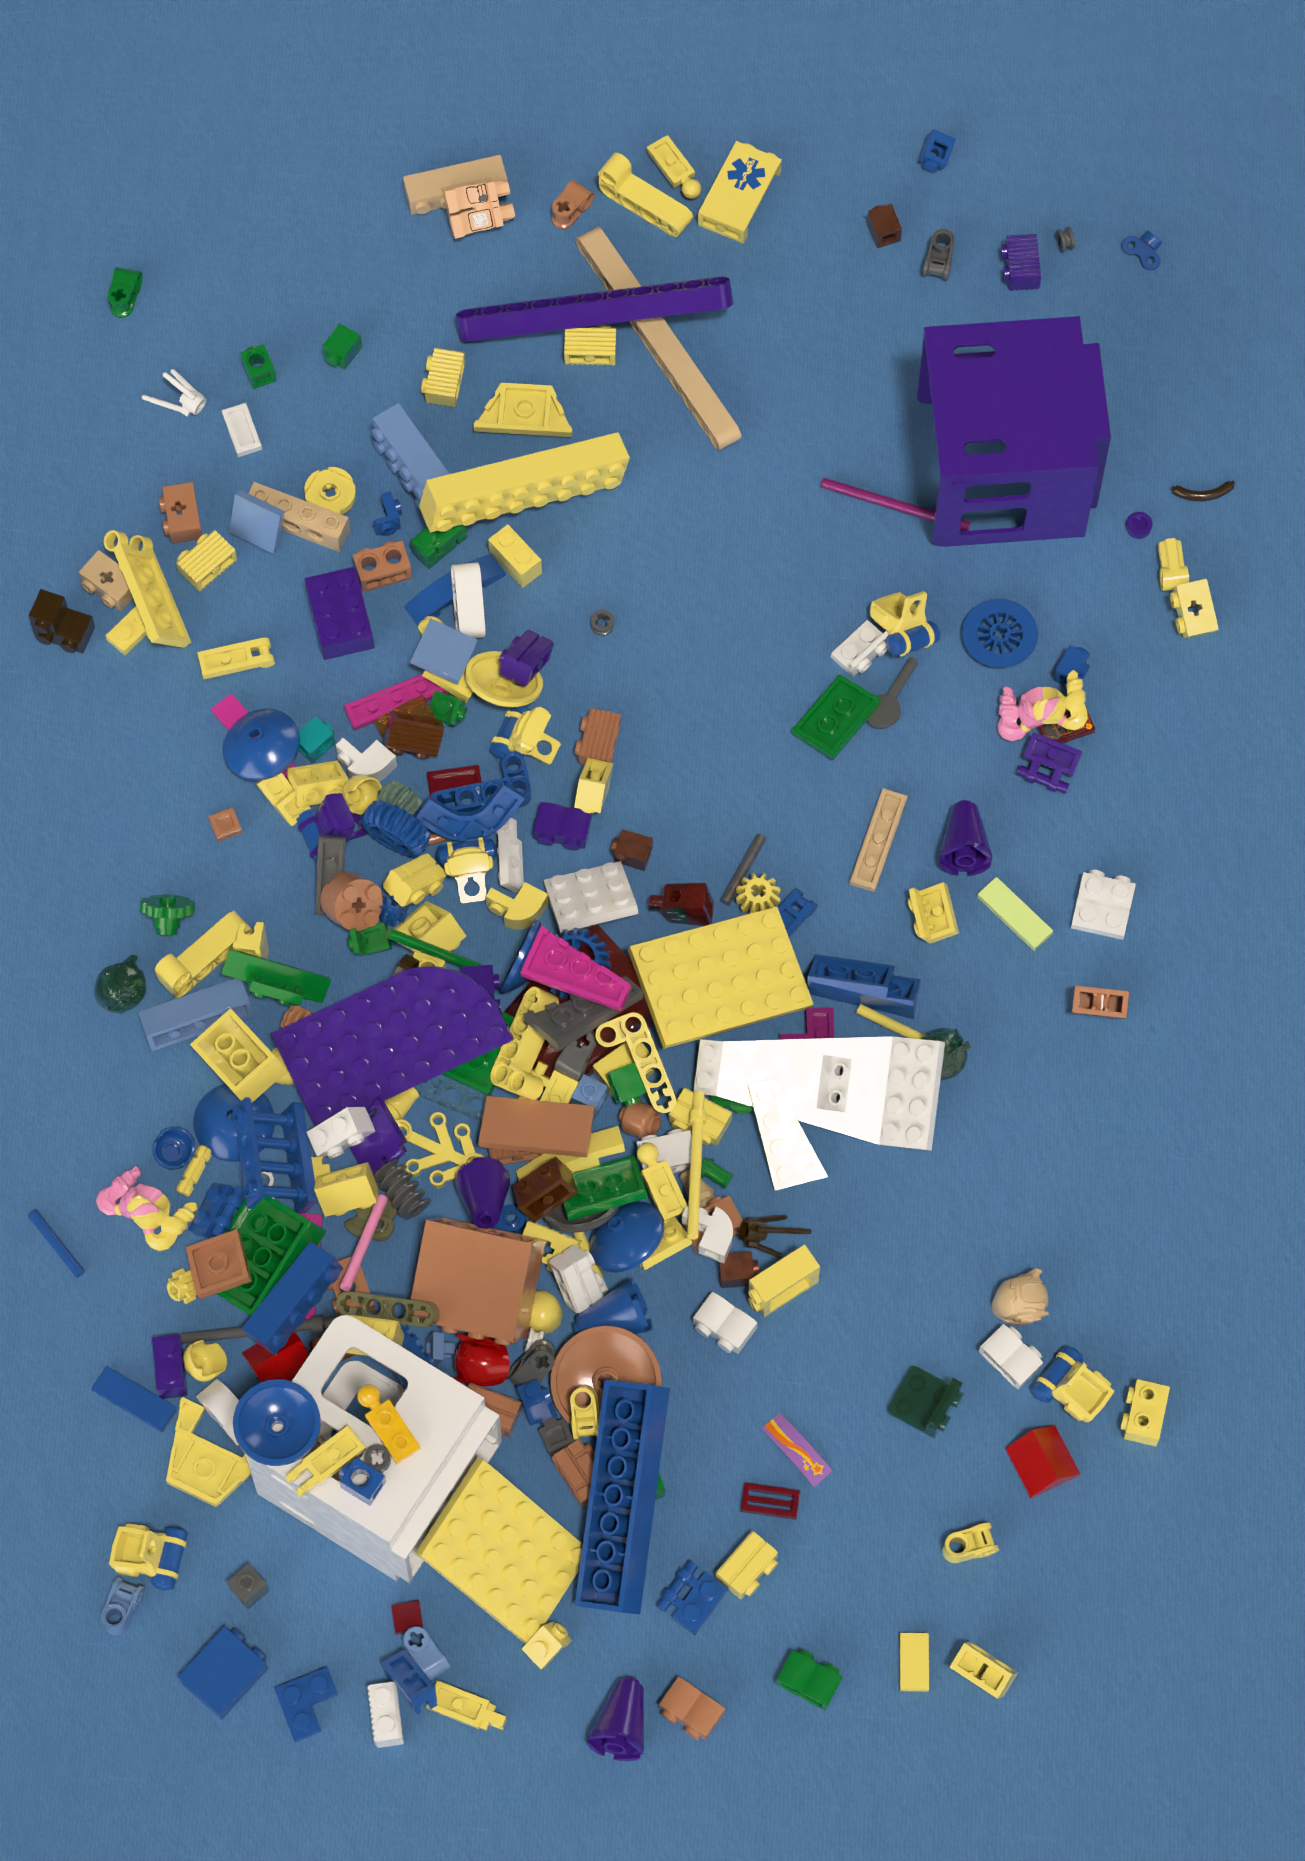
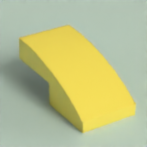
M282 773L273 778L255 783L290 826L297 823L296 819L303 811L311 809L310 806L297 807L295 804L296 791Z

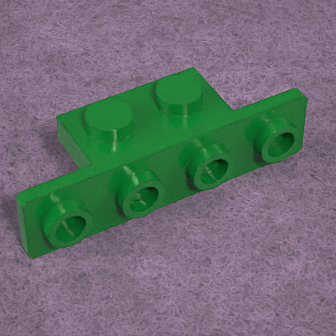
M234 949L228 950L221 970L223 975L246 981L248 989L253 995L259 998H267L269 996L287 1006L292 1004L301 1005L303 998L323 1003L331 983L330 977Z

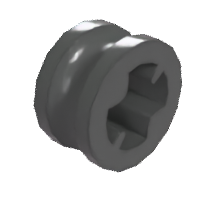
M1066 227L1064 231H1061V229L1056 230L1059 249L1062 252L1066 251L1068 247L1074 249L1075 239L1071 228Z
M607 610L594 612L591 616L592 631L598 636L609 635L614 629L613 615ZM603 619L604 622L608 620L607 626L601 627V624L597 626L598 620Z
M371 1446L365 1453V1463L380 1473L385 1472L389 1468L391 1457L389 1451L384 1446ZM374 1453L377 1456L379 1453L384 1454V1464L381 1466L378 1463L377 1466L372 1465L371 1455Z

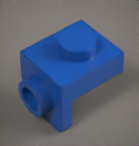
M391 491L381 494L382 506L386 517L373 521L377 536L382 534L390 535L396 532V530L401 529L399 514H402L399 500L393 499Z

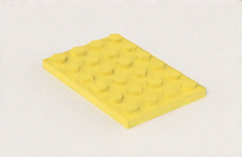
M778 907L632 945L628 948L663 1049L806 1010V1008H811L814 1005Z
M477 1458L415 1554L524 1644H527L536 1632L545 1625L580 1569L583 1544L485 1460Z

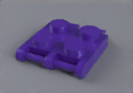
M379 1096L366 1109L369 1115L377 1108V1111L370 1116L375 1132L365 1137L362 1143L349 1147L359 1164L369 1163L373 1176L385 1164L395 1159L399 1160L407 1153V1149L404 1146L407 1140L384 1100Z

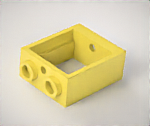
M805 1245L801 1246L749 1280V1298L747 1300L756 1313L760 1311L763 1317H766L819 1282L820 1265Z

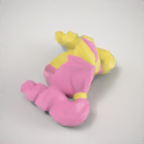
M1072 670L1067 676V696H1064L1056 688L1037 687L1021 696L1019 706L1016 705L1013 689L1008 686L1003 687V694L1000 696L1001 704L999 706L1001 718L997 725L1001 737L1011 742L1018 741L1027 732H1030L1031 729L1043 724H1058L1067 730L1073 731L1084 727L1088 716L1084 704L1086 692L1082 689L1083 680L1078 678V673L1075 670ZM1066 709L1071 713L1069 718L1065 717ZM1018 718H1020L1021 721L1020 726L1017 724Z
M135 1165L131 1170L127 1169L121 1176L114 1178L111 1186L103 1188L98 1193L96 1199L99 1211L107 1216L123 1215L126 1218L133 1219L143 1229L146 1242L151 1249L159 1252L169 1250L175 1243L178 1235L183 1234L188 1229V1223L193 1220L194 1212L198 1209L197 1203L189 1202L183 1208H179L172 1217L169 1216L171 1204L169 1199L160 1190L144 1184L134 1186L141 1175L140 1168ZM161 1226V1232L155 1234V1229Z

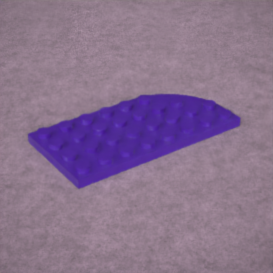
M420 966L406 969L271 1033L315 1127L347 1107H365L367 1109L378 1096L385 1101L514 1040L497 1002L480 983L459 971L438 966Z

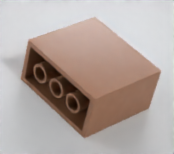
M444 1217L428 1219L425 1222L411 1299L434 1303L438 1307L440 1314L439 1320L434 1325L442 1326L441 1330L444 1332L458 1333V1331L468 1332V1337L475 1339L492 1337L495 1338V1343L502 1345L517 1343L518 1340L527 1338L546 1240L494 1228H479L475 1224ZM426 1310L414 1312V1315L424 1316L425 1318L430 1317V1313L426 1312Z

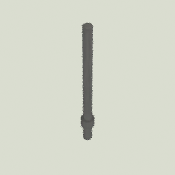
M324 1315L312 1316L311 1319L304 1320L294 1332L312 1330L313 1333L325 1332V1329L329 1327L331 1322L339 1316L325 1318ZM242 1327L181 1334L183 1344L194 1343L202 1339L206 1342L249 1337L242 1330Z

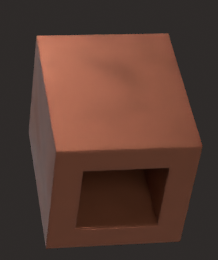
M892 204L878 205L868 211L867 225L877 248L901 241L902 228Z
M622 829L620 837L614 838L611 852L614 853V862L621 861L622 865L645 871L653 849V838Z
M752 1252L729 1253L725 1263L719 1262L721 1288L749 1286V1280L759 1274L758 1260H753Z

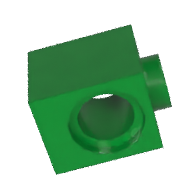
M264 344L251 346L245 351L240 352L242 365L253 390L277 381L275 369ZM256 363H262L259 367L253 366Z
M635 1063L605 1074L617 1104L625 1102L626 1107L641 1101L640 1095L647 1093Z

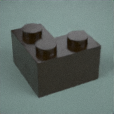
M40 589L28 615L35 638L39 642L47 645L51 643L59 645L63 650L70 653L76 651L83 654L95 629L92 616L69 609L65 597Z

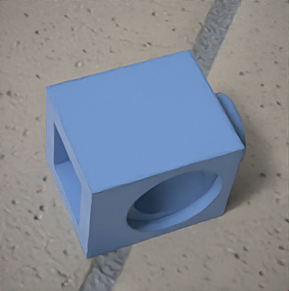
M583 1074L571 1096V1104L595 1106L594 1119H596L608 1096V1086Z

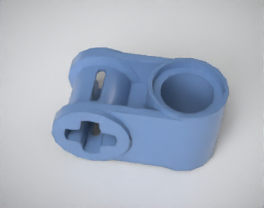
M120 1577L115 1579L108 1600L101 1613L102 1623L108 1633L120 1635L127 1630L134 1612L142 1600L145 1590L144 1586H133L123 1582V1578ZM120 1614L122 1620L118 1624L108 1623L110 1616Z
M412 1627L405 1632L404 1646L406 1651L431 1681L451 1668L440 1649L436 1647L423 1628ZM413 1636H416L418 1639L422 1638L421 1647H417L415 1644L410 1646Z

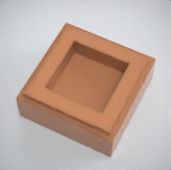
M233 807L208 816L218 842L243 833Z

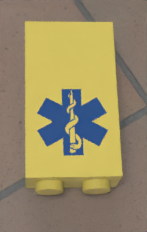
M736 141L698 212V225L744 244L748 237V225L773 177L775 175L779 176L781 173L782 159L773 153H765L755 149L751 144H743Z

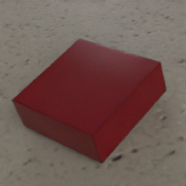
M419 1601L391 1605L396 1635L404 1634L412 1627L423 1628Z

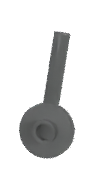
M912 657L908 659L887 694L876 695L881 699L882 704L867 720L871 726L888 728L899 720L901 708L896 698L917 666L918 661Z

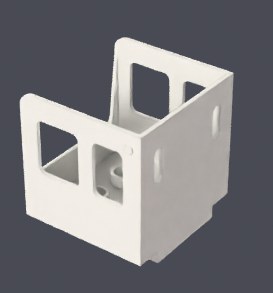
M349 1315L339 1316L331 1322L292 1380V1382L306 1389L317 1403L321 1418L319 1435H322L324 1440L328 1441L334 1429L339 1432L349 1425L366 1447L363 1455L356 1457L364 1463L367 1449L374 1445L383 1446L372 1427L346 1412L358 1394L359 1389L364 1385L371 1384L379 1389L381 1403L388 1399L391 1401L421 1449L397 1465L391 1458L389 1468L382 1473L385 1475L386 1483L371 1506L343 1490L340 1486V1481L332 1477L321 1485L318 1484L305 1496L299 1497L296 1491L303 1483L313 1477L312 1474L307 1470L296 1481L288 1483L285 1476L302 1463V1458L294 1463L283 1466L264 1465L254 1461L247 1455L246 1459L258 1495L393 1580L398 1581L399 1578H402L410 1583L424 1562L415 1552L477 1458L489 1463L502 1443L500 1415L485 1407L484 1397L363 1322ZM350 1349L360 1350L399 1374L408 1382V1387L404 1390L400 1384L360 1361H350L340 1368L323 1395L321 1394L322 1388ZM281 1424L273 1426V1431L280 1432L283 1429ZM376 1453L372 1454V1465L377 1466L378 1463L381 1466L384 1464V1454L379 1453L378 1456ZM359 1474L353 1478L352 1482L356 1486H364L369 1479L366 1475Z

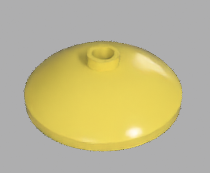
M490 651L480 653L468 662L465 670L467 684L476 695L491 704L501 707H521L534 702L541 694L543 680L539 672L526 686L514 682L513 678L510 680L500 675L499 671L502 663L499 662V658L502 652Z

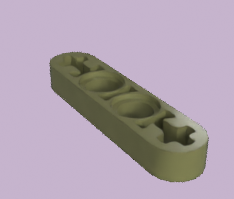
M345 1291L338 1296L336 1301L337 1309L342 1315L396 1320L400 1324L417 1327L433 1326L437 1323L440 1316L438 1307L430 1301L360 1291ZM351 1299L352 1302H362L361 1307L350 1308L349 1305H346V1301ZM374 1299L378 1300L381 1304V1310L377 1315H374L370 1310V1303ZM398 1303H402L406 1308L405 1316L401 1319L395 1314V1306ZM426 1310V1312L430 1313L429 1318L414 1315L415 1311Z

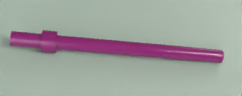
M823 478L821 483L822 488L933 522L935 519V511L827 478ZM961 519L960 530L969 531L971 522Z

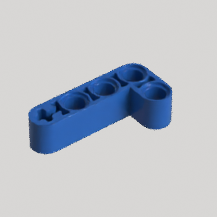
M509 752L502 759L503 778L434 792L431 797L455 811L471 812L484 805L488 801L487 796L494 793L503 781L515 789L522 788L525 790L523 793L525 799L518 808L526 806L531 800V786L525 759L518 752ZM512 764L520 766L518 770L512 771L508 769ZM466 798L473 800V802L469 805H464L461 803V801Z

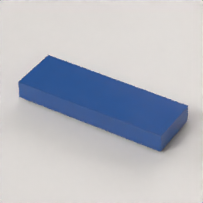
M107 1366L91 1388L92 1392L161 1433L177 1411V1408Z

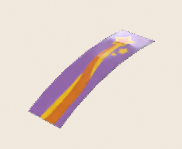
M780 1413L761 1428L796 1465L813 1487L832 1472V1469L815 1449Z

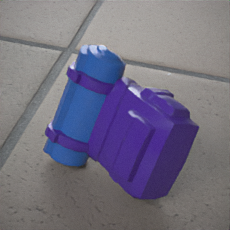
M342 793L326 795L318 811L316 809L305 810L296 819L299 824L298 829L302 832L311 851L310 856L315 860L316 864L319 835L346 836V842L367 835L361 825V816L350 812ZM356 823H357V825H358V830L354 832V828H355Z

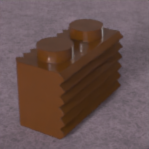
M390 711L383 741L386 748L396 754H403L404 751L413 752L416 757L428 759L429 756L437 757L443 737L444 725L439 719Z

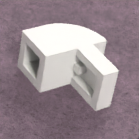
M344 738L336 744L337 759L345 767H348L349 779L352 776L363 774L376 778L380 782L397 767L396 756L378 740L363 753H360Z
M688 1206L685 1207L682 1214V1224L688 1226ZM718 1207L715 1208L712 1216L708 1215V1211L700 1208L699 1231L704 1232V1235L699 1244V1254L725 1263L733 1242L732 1222L729 1216Z
M216 1379L195 1397L205 1407L207 1413L219 1423L232 1442L238 1445L233 1430V1416L239 1400L222 1382Z

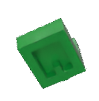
M434 691L427 716L447 722L453 726L459 725V722L464 721L467 713V707L464 706L466 700Z

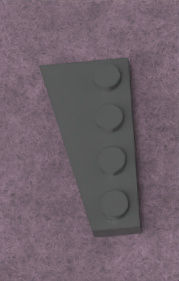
M627 976L621 978L630 983L632 988L622 1011L643 999V990ZM572 995L570 996L571 1000L557 1005L556 1002L545 1005V1010L534 1013L533 1010L524 1013V1021L560 1051L619 1014L620 1011Z

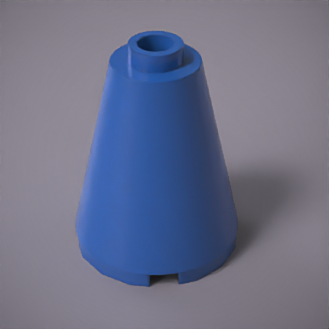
M630 1279L576 1316L577 1322L573 1323L576 1334L596 1326H616L639 1334L652 1331L653 1323L651 1318L646 1320L645 1315H647L646 1311H648L646 1302L638 1285L634 1284V1279Z

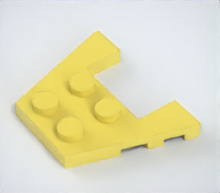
M182 1397L166 1482L168 1485L217 1508L251 1475L246 1455L244 1454L243 1457H240L194 1435L193 1432L205 1412V1407Z

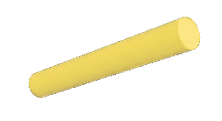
M862 1004L857 1009L856 1014L906 1038L933 1040V1038Z

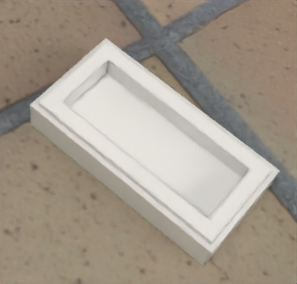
M243 403L222 410V415L237 456L241 457L262 450L247 404Z

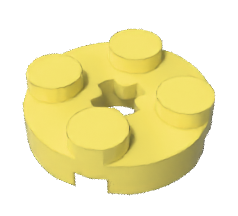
M327 467L328 470L313 472L305 483V500L341 515L349 511L356 500V488L352 477L346 471L337 467ZM335 488V495L327 497L324 491Z

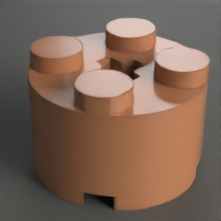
M350 871L340 872L333 876L334 879L323 887L320 897L321 908L327 917L347 930L356 928L357 931H361L375 926L379 921V915L382 910L379 906L383 905L380 887Z

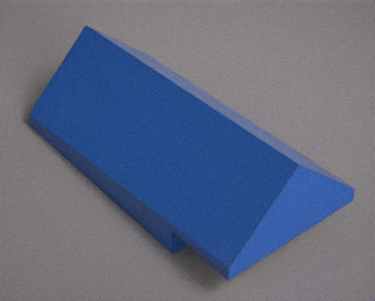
M815 955L807 982L810 995L856 1006L862 1004L873 1010L914 1019L921 979L895 976L894 965Z

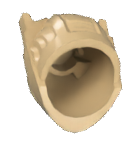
M1035 1268L1026 1274L1004 1281L993 1298L991 1307L993 1314L1001 1321L1017 1327L1039 1321L1042 1317L1049 1315V1312L1045 1311L1048 1307V1292L1045 1284L1042 1283L1039 1277L1042 1270Z

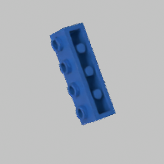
M310 1241L244 1324L242 1330L255 1343L276 1355L286 1345L288 1338L295 1329L304 1322L306 1315L313 1306L320 1302L328 1287L338 1279L343 1267L334 1256Z

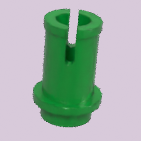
M705 1158L702 1161L701 1177L705 1176L725 1189L734 1174L715 1164L712 1158L710 1160Z

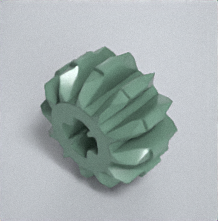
M394 780L384 785L377 796L378 800L390 802L392 805H397L413 815L422 804V800L411 788L406 787L404 783L400 784Z

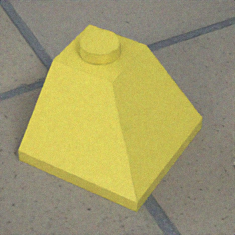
M425 901L405 919L404 923L401 922L395 928L397 931L448 951L456 949L466 937V934L450 912L428 901ZM399 943L400 945H402V946H404V947H406V948H408V949H410V950H412V951L421 952V951H418V950H416V949H413V948H411V947H408V946H406V945H403V944Z

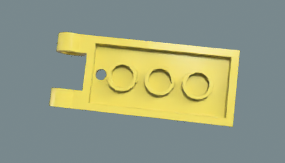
M109 531L104 537V546L116 555L119 569L126 579L145 625L148 638L152 643L182 648L188 646L192 642L153 551L152 540L149 537L135 535L130 539L128 545V537L124 532ZM118 537V543L115 547L114 540ZM142 541L143 547L142 550L139 551V544Z

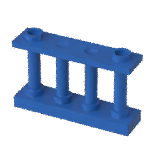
M245 1097L233 1109L232 1120L236 1127L244 1182L243 1195L246 1198L247 1208L252 1209L265 1197L292 1199L296 1213H306L318 1202V1198L314 1191L315 1178L303 1103L293 1102L284 1112L275 1114L252 1111L251 1099ZM254 1122L281 1125L284 1138L256 1136ZM258 1147L284 1149L287 1152L288 1163L260 1161ZM261 1172L288 1174L291 1178L292 1188L264 1186Z

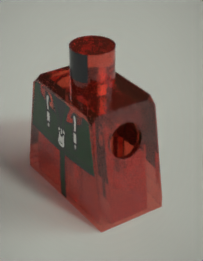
M706 883L666 884L664 895L650 896L649 907L650 911H663L667 921L670 923L706 926L712 924L714 901Z

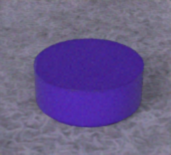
M1144 512L1132 513L1127 519V533L1136 539L1147 537L1152 530V519Z

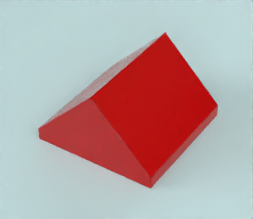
M295 1332L291 1334L286 1345L276 1355H273L258 1344L242 1352L243 1357L259 1383L277 1379L292 1382L309 1356L303 1342Z
M1055 1425L1033 1429L1005 1448L1030 1499L1081 1475Z

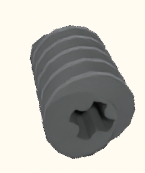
M395 1159L381 1167L375 1173L374 1178L377 1183H381L380 1189L387 1192L386 1197L388 1200H393V1208L399 1209L398 1215L408 1220L423 1212L431 1203V1200L425 1199L421 1201L425 1191L415 1192V1189L419 1186L418 1181L409 1183L413 1174L403 1175L407 1165L397 1166L399 1160Z

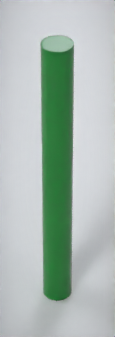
M389 928L386 932V938L459 967L482 966L481 963L395 929Z

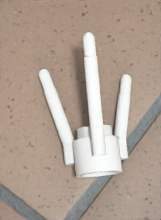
M171 369L170 372L176 379L166 372L163 373V377L183 392L179 400L182 403V407L154 397L142 395L143 400L181 412L187 417L190 413L194 415L199 414L206 404L204 395L196 391L174 369Z

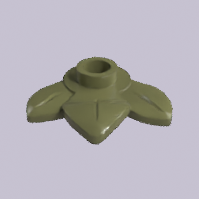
M393 1200L387 1201L372 1237L375 1241L384 1242L392 1236L394 1231L393 1220L397 1215V1209L392 1206ZM374 1204L366 1209H355L357 1216L344 1222L348 1232L356 1237H361Z

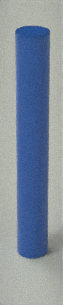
M36 1209L28 1214L29 1219L76 1278L82 1276L85 1273L82 1266Z

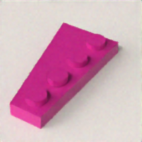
M542 925L520 972L524 978L620 1012L632 988L630 983L603 965L600 966L583 952H579L571 947L568 942L560 937H556Z

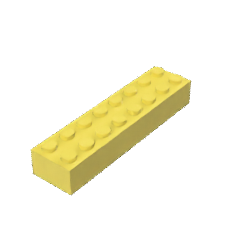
M619 432L426 480L419 507L429 532H444L454 526L462 524L467 526L478 520L486 518L489 520L495 519L501 514L509 512L518 513L525 508L533 506L542 507L549 502L557 500L566 501L576 495H590L596 490L616 488L622 482L630 457Z

